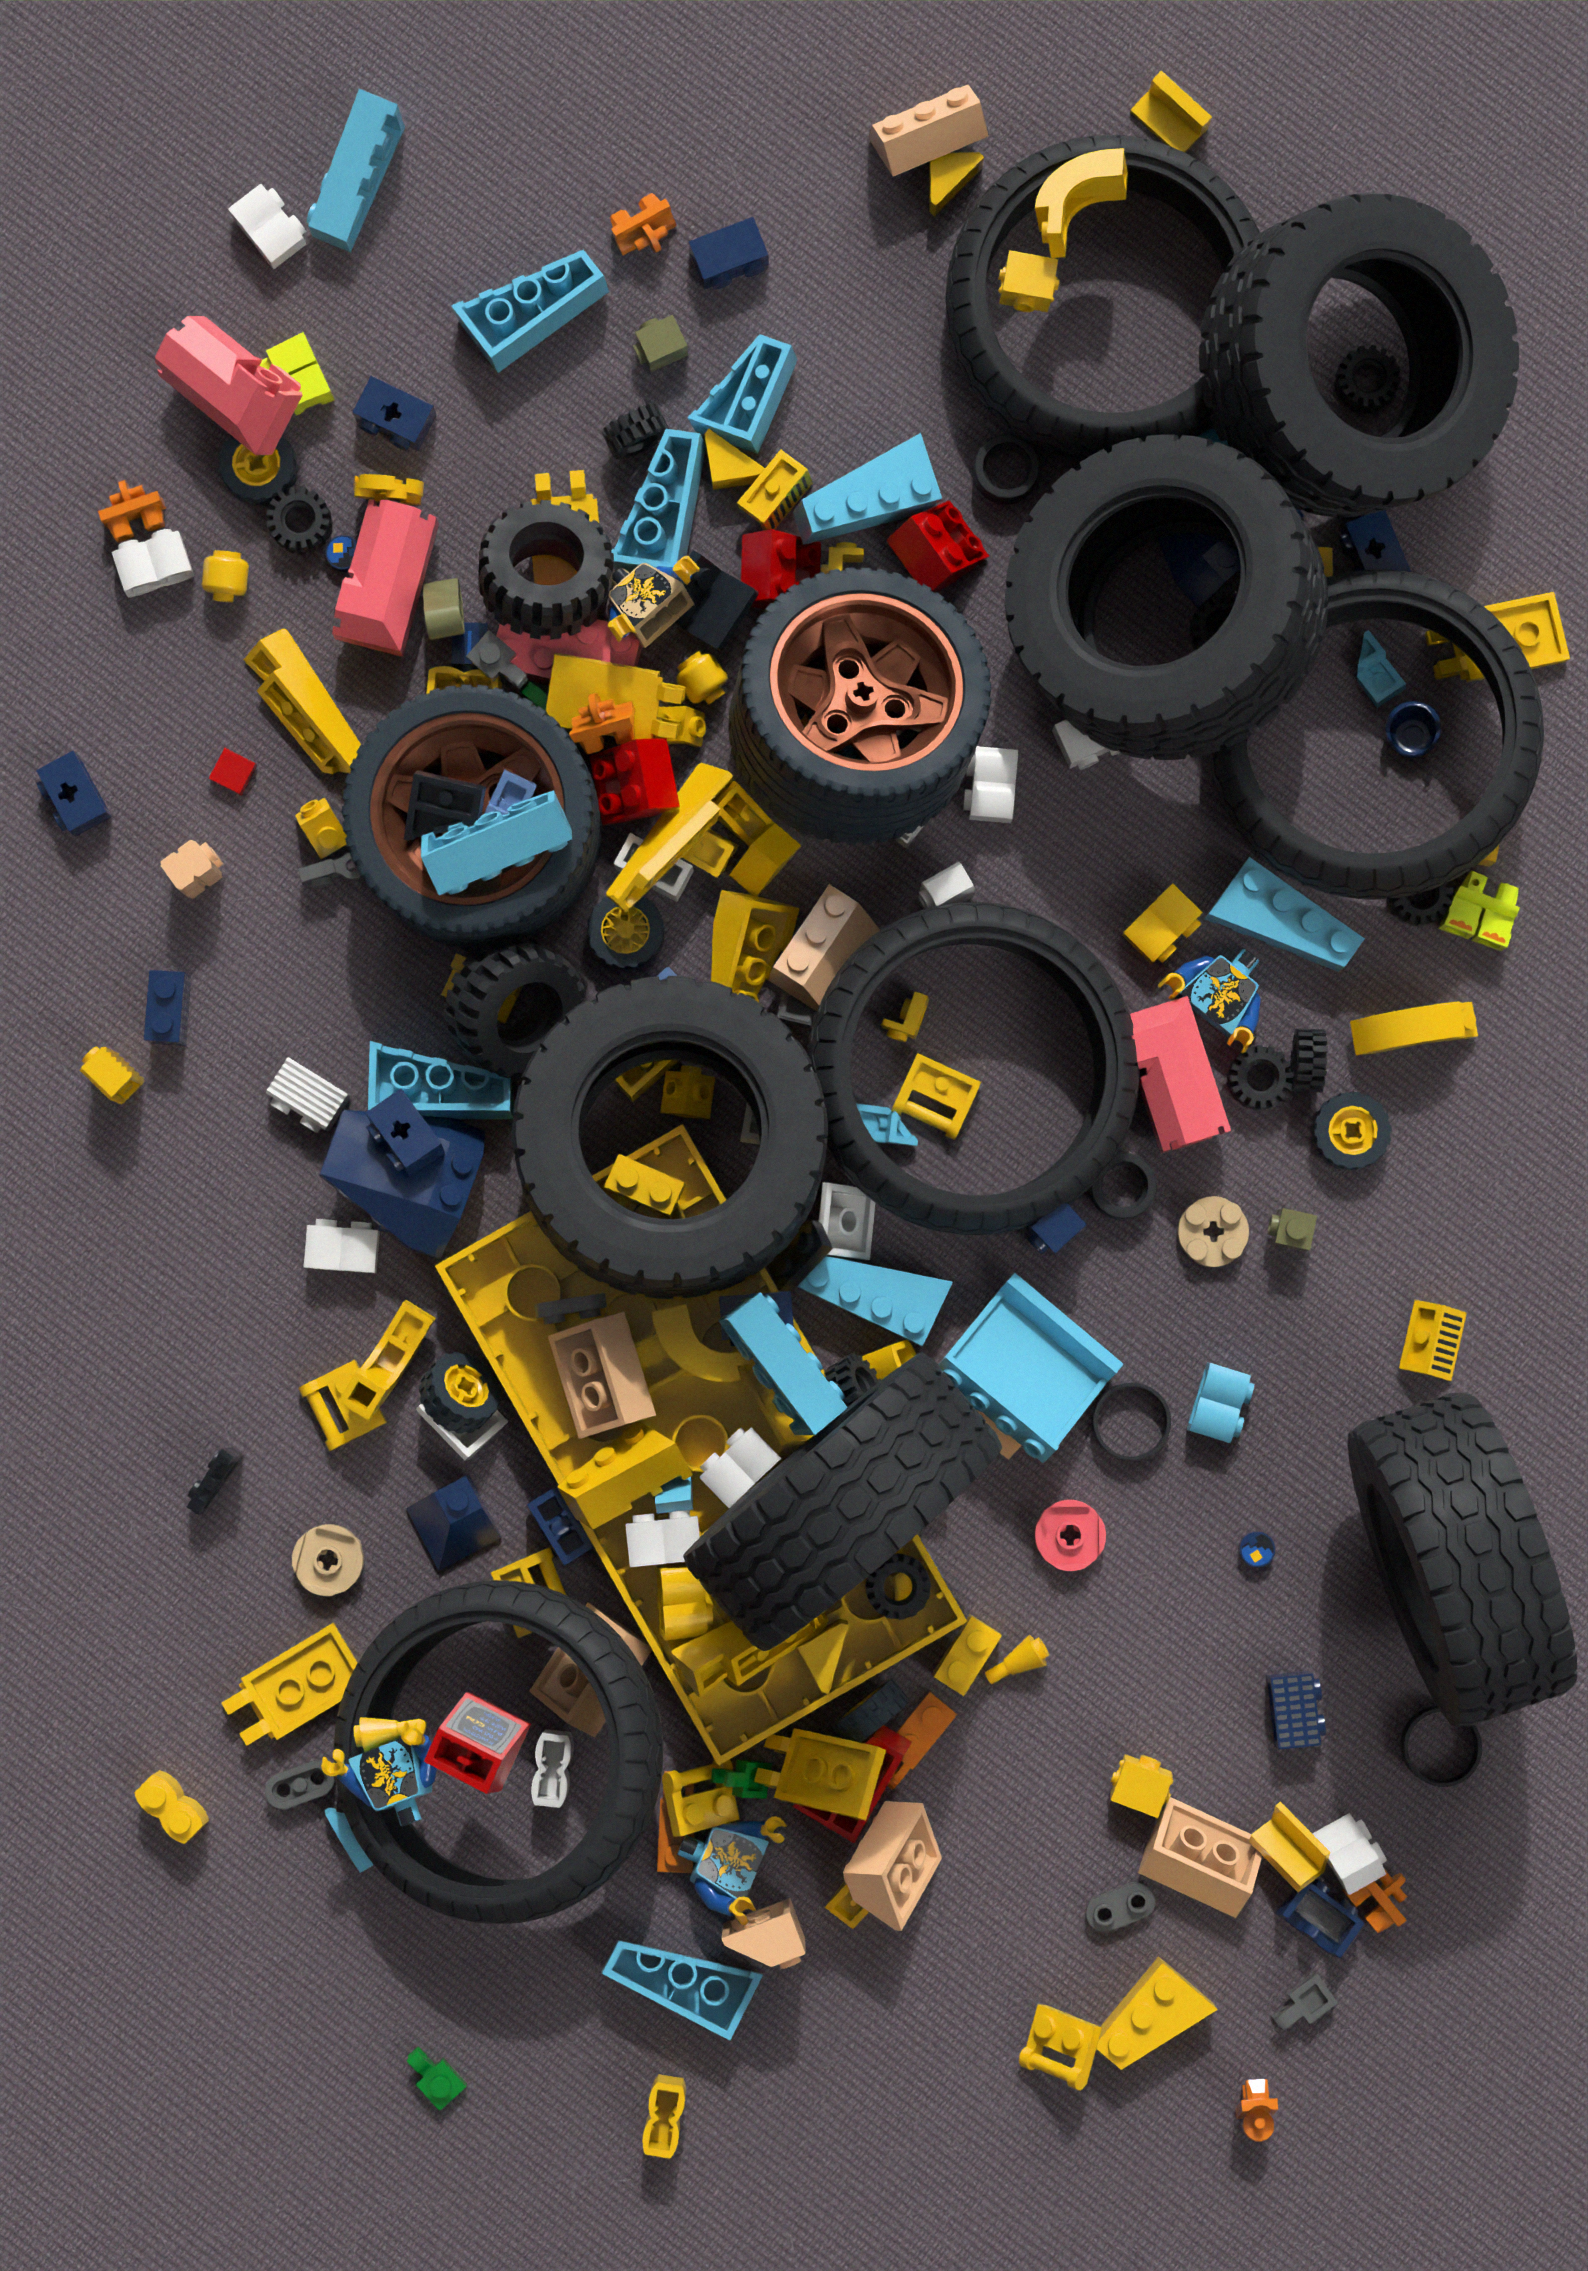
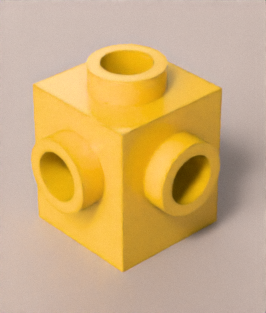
M681 1066L680 1072L666 1071L660 1113L684 1118L710 1119L715 1077L702 1075V1068L693 1066Z

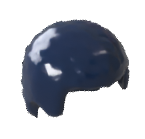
M1407 701L1400 703L1390 712L1385 725V735L1392 749L1402 757L1409 759L1418 758L1428 754L1435 748L1441 737V721L1438 713L1429 704L1420 701Z

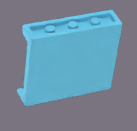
M1014 1273L938 1365L942 1369V1373L945 1372L952 1380L955 1388L958 1387L974 1406L973 1408L983 1412L996 1424L1001 1432L1010 1435L1021 1444L1028 1455L1044 1463L1059 1448L1058 1445L1106 1383L1122 1367L1123 1363L1020 1276Z

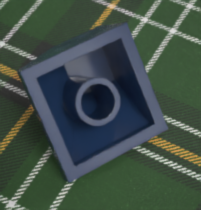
M470 1475L464 1476L406 1508L438 1571L502 1538Z

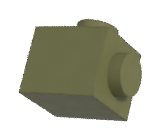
M673 315L660 321L657 318L650 319L639 326L640 330L635 332L637 344L632 345L640 365L647 363L650 372L688 356L687 344Z
M1285 1208L1277 1210L1276 1215H1271L1267 1235L1272 1236L1270 1244L1303 1252L1309 1251L1317 1215Z

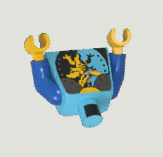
M1242 949L1232 963L1222 955H1219L1216 959L1204 956L1184 963L1158 984L1159 988L1164 984L1172 988L1173 993L1168 997L1171 1000L1175 997L1179 999L1188 996L1194 1012L1227 1038L1230 1036L1227 1041L1229 1046H1231L1234 1040H1238L1243 1044L1241 1052L1245 1053L1253 1042V1033L1259 1022L1261 998L1256 992L1259 985L1248 975L1259 963V960L1246 949Z
M422 1719L417 1720L415 1725L416 1731L409 1727L408 1722H405L401 1731V1739L348 1759L350 1764H344L345 1754L340 1749L333 1751V1759L337 1763H331L326 1757H323L321 1764L323 1773L328 1776H336L350 1792L367 1806L373 1807L376 1812L394 1807L401 1826L422 1819L415 1798L432 1792V1784L435 1782L437 1768L424 1762L432 1742L424 1734L427 1726L426 1722Z
M771 1817L766 1822L740 1821L722 1824L718 1828L713 1827L704 1843L685 1835L677 1855L696 1863L690 1876V1881L695 1884V1891L709 1910L727 1916L735 1915L741 1925L748 1924L749 1920L742 1912L746 1909L756 1911L747 1895L769 1841L764 1839L768 1836L775 1843H782L785 1839L781 1834L774 1833L777 1827H787V1824L780 1817Z

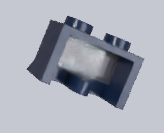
M1317 1879L1300 1892L1293 1889L1275 1914L1328 1954L1341 1958L1365 1924L1356 1917L1359 1910L1343 1899L1339 1903L1328 1896L1331 1890Z

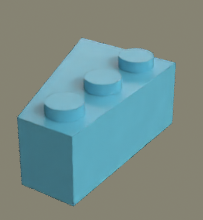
M759 334L733 364L731 372L719 386L716 384L709 392L710 396L697 411L694 410L689 415L688 420L693 429L705 435L709 428L730 444L758 454L798 361L792 345Z

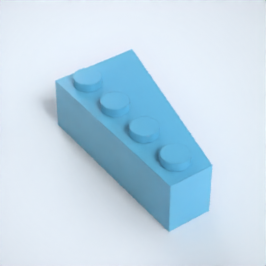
M362 89L358 90L331 166L322 180L318 201L311 206L308 212L307 223L314 238L351 252L405 129L398 104Z
M617 1940L601 1971L607 1977L728 2040H731L763 1974L623 1940Z

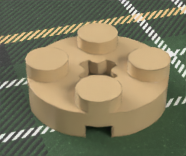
M1211 1196L1197 1200L1185 1210L1178 1222L1177 1237L1182 1250L1194 1262L1205 1267H1219L1229 1264L1242 1254L1248 1242L1249 1227L1245 1215L1237 1204L1232 1203L1226 1198ZM1210 1222H1216V1226L1223 1230V1234L1217 1236V1242H1211L1210 1236L1203 1233L1204 1229L1209 1228Z
M324 1524L310 1529L299 1538L293 1550L292 1566L297 1578L305 1589L317 1595L332 1596L348 1590L357 1582L363 1571L364 1553L361 1541L350 1530L335 1524ZM328 1550H332L334 1557L338 1559L337 1565H331L329 1570L323 1569L324 1563L319 1561L320 1554L325 1555Z

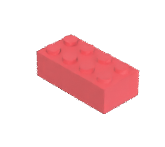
M596 619L589 627L581 625V632L569 636L568 632L563 633L560 639L550 640V636H541L540 639L530 638V634L522 632V635L510 631L511 625L508 623L505 626L499 624L496 635L516 652V657L511 663L520 668L527 675L526 677L529 681L548 686L550 685L555 653L637 667L643 647L632 632L618 642L608 627L609 622Z

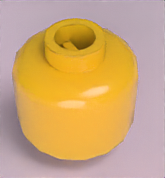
M214 550L213 556H208L204 559L202 588L206 592L213 594L212 600L233 603L234 596H242L247 591L249 572L247 561L241 559V553Z
M698 651L677 667L679 673L676 676V682L678 685L686 687L685 695L692 703L696 704L705 700L710 705L725 694L722 686L727 682L728 676L712 654L706 653L702 655Z

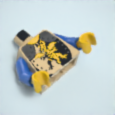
M689 556L682 557L674 567L658 566L654 568L647 563H642L631 573L624 568H620L613 573L612 586L614 588L608 594L613 603L609 609L610 622L608 627L618 642L632 632L640 644L646 648L694 605L683 584H689L692 575L695 572H699L700 568Z

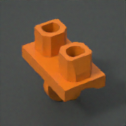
M651 193L640 200L638 205L641 212L635 216L630 217L626 210H620L610 216L613 226L611 230L617 247L623 256L636 248L640 251L647 246H650L654 253L661 250L658 240L667 236L668 231L677 226L666 198L660 201Z
M126 480L118 482L121 492L109 496L112 506L98 511L101 522L110 530L117 543L134 537L129 521L142 517L147 532L165 527L162 510L166 509V506L158 491L145 495L142 485L130 489Z
M598 693L589 694V705L579 708L580 715L572 717L571 720L572 731L569 733L570 738L574 743L579 742L586 754L598 752L604 748L602 735L613 733L616 743L620 745L635 739V708L632 701L615 705L613 699L601 701Z
M1385 1870L1386 1875L1379 1878L1383 1883L1381 1887L1374 1881L1350 1895L1347 1894L1345 1889L1342 1890L1356 1907L1369 1896L1375 1899L1378 1905L1367 1913L1364 1918L1377 1933L1387 1929L1393 1923L1399 1927L1407 1921L1388 1898L1392 1894L1398 1903L1407 1898V1895L1400 1888L1406 1881L1402 1873L1391 1877Z
M1267 2079L1246 2080L1245 2085L1241 2086L1242 2100L1235 2108L1236 2119H1243L1242 2128L1249 2139L1256 2142L1265 2141L1274 2131L1272 2117L1278 2111V2098L1269 2099Z

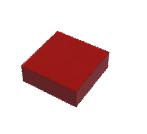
M224 748L209 779L241 796L257 764Z

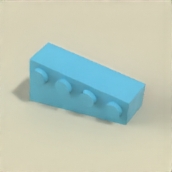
M583 249L543 266L542 270L527 277L524 275L512 279L511 284L494 291L491 288L479 293L480 297L466 303L461 301L451 305L458 322L497 373H499L606 295L609 289L604 275Z
M672 429L665 430L648 468V475L634 499L635 504L631 513L621 528V535L615 549L611 551L614 554L613 568L615 570L624 568L628 572H632L642 563H647L654 568L658 566L674 567L682 557L687 556L706 451V443L700 433Z
M921 433L803 498L793 511L803 545L911 517L935 507L941 501L942 496Z
M554 790L512 804L507 809L508 814L502 815L499 811L483 814L473 826L468 827L463 825L462 822L448 827V832L441 837L436 838L433 832L422 835L421 859L438 894L441 895L448 892L452 895L466 889L469 886L468 883L479 878L483 881L498 876L502 872L501 869L512 864L516 867L531 862L535 858L534 855L546 850L548 852H556L567 846V841L572 840V830Z
M1250 857L1242 865L1205 917V920L1221 924L1243 935H1249L1266 942V944L1282 948L1337 972L1346 966L1365 939Z
M370 1041L368 1110L399 1089H402L421 1116L454 1119H513L514 1084L511 1077H500L496 1073H491L485 1069L469 1065L463 1066L448 1062L445 1059L431 1058L415 1054L412 1051L400 1048L395 1049Z
M825 1256L797 1288L919 1346H923L953 1282Z
M761 1292L750 1294L718 1321L742 1357L748 1361L753 1359L755 1365L752 1367L754 1375L765 1387L773 1389L775 1395L772 1402L779 1412H784L793 1419V1422L788 1426L794 1435H816L848 1408L842 1401L845 1396L836 1383L833 1381L828 1382L821 1373L823 1366L817 1357L811 1352L806 1353L800 1345L801 1337L796 1329L789 1323L785 1325L777 1313L780 1310L775 1301L767 1294L763 1296Z

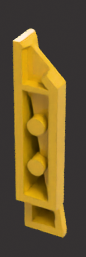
M281 629L259 640L243 659L264 680V683L257 690L258 694L322 772L333 774L339 771L350 774L351 769L349 767L352 760L356 759L358 755L356 752L361 743L288 630Z
M705 763L698 764L677 793L680 807L661 815L610 886L606 896L627 913L717 822L720 808L714 802L730 786L733 775L729 771Z
M824 1611L798 1632L767 1651H762L753 1646L742 1634L743 1632L730 1621L673 1649L671 1652L695 1694L701 1698L727 1676L730 1681L739 1686L821 1633L828 1622V1618L825 1616Z

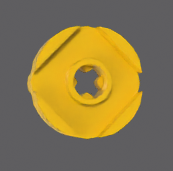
M361 474L359 477L354 476V497L375 500L378 504H380L381 500L390 501L391 499L400 500L401 504L421 505L424 482L406 478V484H403V480L395 479V476Z

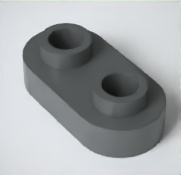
M605 1293L537 1303L534 1304L536 1319L544 1318L545 1325L565 1322V1314L579 1312L580 1319L601 1316L600 1309L607 1308Z
M313 1760L272 1776L266 1784L265 1796L273 1807L287 1809L327 1794L333 1788L336 1777L323 1773L321 1768L322 1760ZM315 1771L323 1773L324 1782L322 1784H317L313 1781L312 1774ZM281 1783H286L290 1786L291 1792L288 1796L280 1794L279 1785Z
M1138 1881L1130 1882L1092 1897L1086 1905V1919L1095 1930L1109 1932L1150 1915L1155 1907V1896L1146 1884ZM1135 1895H1141L1144 1898V1903L1140 1907H1133L1131 1899ZM1108 1908L1111 1915L1107 1920H1100L1098 1918V1911L1100 1909Z

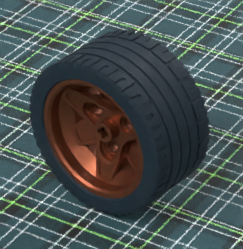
M845 568L844 571L835 569L830 570L827 574L822 572L814 575L811 579L801 580L799 585H792L786 589L785 594L781 593L774 599V603H770L764 610V613L757 619L755 627L752 628L746 642L731 699L728 720L729 742L732 745L731 752L733 759L736 760V767L739 773H742V779L746 786H750L756 799L759 798L761 804L767 810L770 809L773 812L772 815L779 820L783 819L786 821V825L793 829L796 827L800 829L801 833L808 836L809 834L815 835V838L820 840L830 839V842L840 844V842H846V844L856 845V843L860 842L862 845L872 844L873 841L881 843L888 841L889 838L893 840L900 838L904 833L909 834L916 831L918 826H924L930 821V818H935L956 794L987 722L991 704V683L989 682L991 676L990 670L987 667L986 655L982 653L983 647L979 639L975 638L976 633L973 628L966 624L967 620L961 613L958 614L956 612L957 608L950 602L944 601L945 598L938 592L935 594L931 591L930 587L918 584L917 580L910 577L908 579L903 578L901 574L895 572L890 574L887 573V570L877 569L876 571H871V568H861L860 570ZM822 656L825 657V671L806 667L814 659ZM840 673H850L854 678L846 679ZM909 680L916 686V688L907 686ZM795 703L814 714L805 728L799 719ZM893 711L900 716V718H891L886 714V712ZM828 727H838L843 733H833ZM908 729L919 732L917 737L900 751L897 736ZM851 745L862 760L847 758L833 752L841 751L846 746Z
M455 685L447 686L443 690L439 688L434 689L429 694L424 695L422 693L415 696L414 700H407L402 703L399 709H393L389 712L385 720L381 719L375 725L376 729L373 732H369L365 738L366 742L364 745L361 744L356 753L358 755L356 759L352 760L349 767L351 769L350 774H347L345 784L347 786L343 790L342 797L344 801L342 806L344 821L342 824L343 832L347 835L345 838L347 848L350 850L351 859L357 866L358 873L370 890L398 919L408 927L413 928L417 933L424 937L427 936L438 943L442 941L448 946H459L463 949L475 947L477 950L485 944L492 946L495 939L506 937L509 940L513 936H524L526 939H531L532 935L536 933L539 935L544 932L546 927L557 923L561 915L565 916L571 910L570 906L576 904L580 899V893L585 891L589 884V877L593 876L595 871L594 865L598 862L600 855L599 847L602 844L600 832L603 831L595 784L575 743L565 729L561 728L560 724L540 706L536 707L532 701L526 698L522 699L513 692L506 693L504 689L496 687L489 689L488 686L478 685V687H473L472 685H462L461 687H456ZM478 753L497 756L504 760L486 771ZM441 763L442 776L486 786L482 810L483 815L505 769L537 784L535 788L536 796L554 790L570 824L572 840L567 841V846L556 852H548L546 850L534 855L535 858L531 862L518 867L514 866L506 873L502 874L501 872L492 879L483 881L479 878L468 883L469 886L459 893L450 895L446 892L439 895L421 859L422 836L417 837L413 843H411V840H404L413 775L416 771L428 773L432 768ZM446 832L438 834L434 833V835L436 838L443 836Z

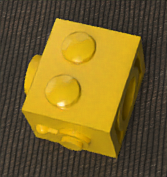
M1009 250L1006 265L999 272L998 280H1001V287L998 289L1001 294L999 304L1014 306L1016 310L1021 312H1033L1036 310L1048 313L1050 303L1054 301L1053 293H1055V290L1058 291L1060 280H1057L1056 277L1058 259Z
M1124 1754L1123 1760L1119 1762V1770L1113 1772L1110 1780L1113 1786L1110 1792L1111 1801L1158 1818L1162 1806L1168 1803L1171 1796L1169 1787L1173 1784L1172 1772L1161 1768V1762L1151 1757L1141 1755L1139 1760Z

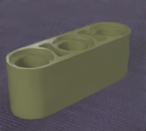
M458 577L424 583V615L429 639L433 640L465 634L464 607Z

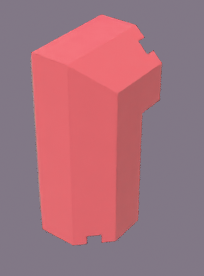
M187 316L181 321L185 327L179 332L173 328L166 333L156 353L155 362L161 367V370H157L158 375L253 454L272 455L303 396L302 392L299 391L301 388L300 383L278 366L271 364L269 370L261 367L262 359L253 356L205 316Z
M375 500L368 501L351 567L348 571L351 578H344L335 608L334 618L341 619L340 627L333 626L332 634L336 640L401 657L404 656L439 526L437 517L429 514L428 520L420 517L422 510L389 500H381L379 507Z
M1188 996L1131 1013L1134 1027V1035L1131 1038L1135 1039L1139 1073L1142 1075L1139 1078V1088L1160 1153L1171 1150V1147L1172 1150H1176L1211 1139L1212 1136L1219 1133L1222 1135L1230 1132L1228 1119Z

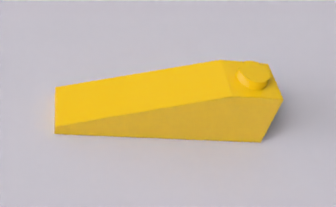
M721 890L713 922L711 981L732 988L733 993H743L759 1002L757 995L765 980L769 979L772 967L781 951L784 952L792 940L800 908L749 894Z

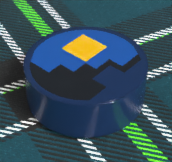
M339 535L329 541L326 547V558L332 568L340 572L349 571L357 545L355 539L347 535Z
M1249 1532L1243 1536L1239 1543V1555L1246 1564L1253 1567H1263L1274 1558L1275 1544L1271 1537L1263 1532Z

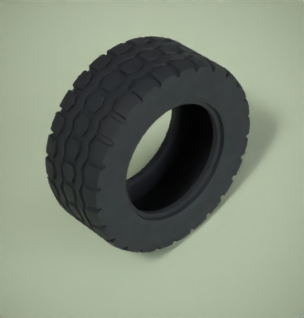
M1358 193L1332 199L1281 221L1256 235L1248 242L1247 246L1243 247L1233 257L1209 299L1211 305L1205 311L1200 336L1205 341L1199 345V372L1204 373L1206 377L1200 381L1206 408H1212L1214 412L1209 416L1220 441L1227 440V446L1238 450L1245 457L1251 458L1260 464L1272 476L1273 480L1278 482L1293 506L1297 509H1303L1308 513L1320 516L1357 517L1430 498L1452 487L1467 476L1487 455L1494 445V440L1498 438L1505 426L1510 413L1506 408L1513 404L1518 378L1512 375V373L1519 370V342L1512 340V336L1518 333L1512 306L1505 305V301L1509 298L1499 273H1491L1490 270L1494 264L1478 243L1470 244L1472 236L1454 220H1445L1446 215L1436 208L1393 194ZM1330 278L1355 283L1371 292L1390 311L1404 337L1410 370L1408 392L1400 415L1382 438L1364 434L1342 421L1323 400L1311 375L1306 348L1308 320L1318 294Z
M1177 435L1147 436L1145 442L1140 438L1131 439L1113 445L1112 452L1107 453L1103 449L1080 462L1081 469L1076 471L1071 468L1052 485L1054 492L1051 495L1045 493L1036 503L1029 514L1031 522H1024L1014 544L1013 550L1016 555H1011L1006 576V586L1008 589H1005L1006 620L1009 622L1010 640L1015 653L1019 656V661L1024 671L1075 729L1083 735H1088L1090 740L1112 751L1119 750L1121 754L1142 759H1151L1153 756L1155 760L1185 759L1186 755H1189L1191 758L1208 755L1220 751V746L1223 744L1226 747H1230L1252 735L1251 730L1258 727L1261 729L1281 712L1279 706L1282 703L1288 704L1304 683L1303 675L1309 674L1319 652L1320 646L1317 643L1323 640L1328 612L1324 608H1327L1328 586L1327 578L1323 574L1325 568L1316 543L1312 539V535L1278 482L1273 480L1272 476L1260 464L1227 445L1218 442L1213 443L1212 440L1182 435L1179 439ZM1178 533L1211 535L1232 544L1238 549L1241 578L1235 604L1224 624L1204 645L1176 661L1155 666H1130L1112 661L1099 654L1095 639L1094 622L1100 594L1113 571L1136 549L1155 539Z
M659 976L632 980L630 985L626 986L618 984L595 994V999L591 1001L586 999L564 1016V1021L555 1024L541 1041L539 1050L533 1053L522 1076L523 1082L518 1088L514 1105L512 1140L517 1171L526 1201L537 1224L558 1252L569 1262L577 1265V1268L586 1275L599 1282L603 1281L609 1284V1287L633 1295L637 1293L644 1294L645 1297L656 1299H673V1297L681 1296L682 1299L708 1295L710 1291H721L744 1281L746 1277L756 1274L771 1263L775 1256L791 1243L811 1211L823 1173L828 1137L827 1112L817 1073L812 1069V1062L800 1042L791 1036L792 1032L777 1016L764 1011L765 1007L753 998L743 993H733L732 988L708 980H705L704 983L697 982L696 978L668 976L667 980H660ZM680 1060L699 1064L715 1071L727 1079L741 1093L756 1120L760 1149L749 1176L729 1199L712 1210L697 1216L682 1219H658L640 1215L626 1209L610 1198L598 1186L582 1156L584 1126L588 1114L599 1095L612 1081L623 1073L640 1065L655 1061Z
M920 1352L874 1385L849 1405L844 1412L816 1435L808 1439L726 1511L684 1553L683 1558L688 1570L697 1580L699 1579L709 1595L712 1594V1597L722 1610L731 1616V1621L743 1632L742 1634L753 1646L762 1651L770 1650L831 1607L938 1516L988 1467L1001 1451L1002 1445L996 1432L986 1423V1420L980 1413L973 1408L974 1406L958 1387L955 1388L952 1380L945 1372L942 1373V1369L931 1357Z
M1450 1393L1420 1405L1417 1404L1361 1423L1350 1431L1347 1446L1351 1475L1373 1556L1411 1656L1442 1715L1453 1726H1472L1522 1709L1529 1704L1534 1705L1547 1698L1552 1699L1561 1696L1570 1690L1577 1680V1655L1573 1631L1569 1622L1570 1617L1564 1594L1561 1590L1558 1573L1542 1526L1537 1518L1536 1510L1527 1488L1524 1486L1517 1465L1509 1453L1508 1447L1498 1428L1495 1427L1494 1421L1486 1409L1483 1408L1480 1401L1470 1393Z

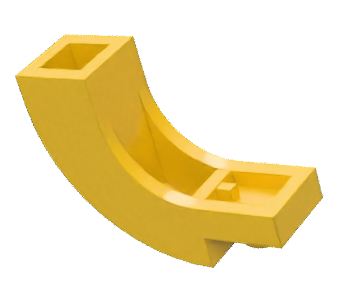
M1124 148L1099 150L1076 157L1054 171L1042 185L1036 199L1035 211L1039 232H1042L1043 244L1049 243L1051 258L1066 256L1068 225L1079 210L1096 202L1126 200L1128 172Z
M1458 1001L1421 1006L1350 1021L1356 1055L1376 1054L1420 1044L1468 1039L1478 1036L1472 1002L1460 1003Z
M405 1300L369 1358L353 1375L338 1402L369 1420L378 1411L404 1374L436 1318L408 1300Z
M687 1304L651 1312L656 1334L661 1345L670 1358L685 1371L710 1381L734 1382L741 1380L738 1366L745 1365L746 1372L753 1370L752 1367L755 1365L753 1359L746 1360L739 1351L721 1353L703 1345L693 1331Z

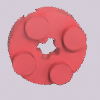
M1068 1499L1055 1502L1043 1510L1035 1525L1034 1539L1037 1550L1045 1561L1060 1570L1077 1571L1089 1566L1101 1554L1106 1542V1530L1102 1519L1093 1508L1084 1502ZM1067 1525H1073L1074 1531L1080 1532V1538L1074 1539L1073 1545L1070 1546L1067 1545L1065 1539H1060V1532L1066 1531Z

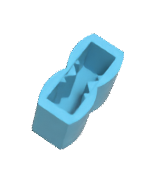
M1207 1362L1191 1411L1187 1430L1227 1443H1231L1233 1437L1238 1438L1244 1422V1418L1239 1416L1243 1403L1249 1404L1254 1390V1384L1249 1383L1251 1375Z

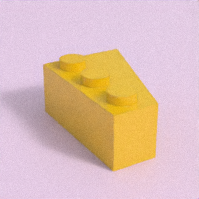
M639 1421L625 1429L622 1435L609 1446L600 1449L580 1469L571 1472L567 1479L559 1484L557 1488L575 1519L593 1530L632 1509L633 1507L630 1502L649 1492L654 1497L663 1492L661 1485L680 1475L685 1480L693 1476V1473L675 1442Z
M1158 1956L1100 2026L1102 2030L1096 2049L1122 2070L1218 2009L1210 1999Z

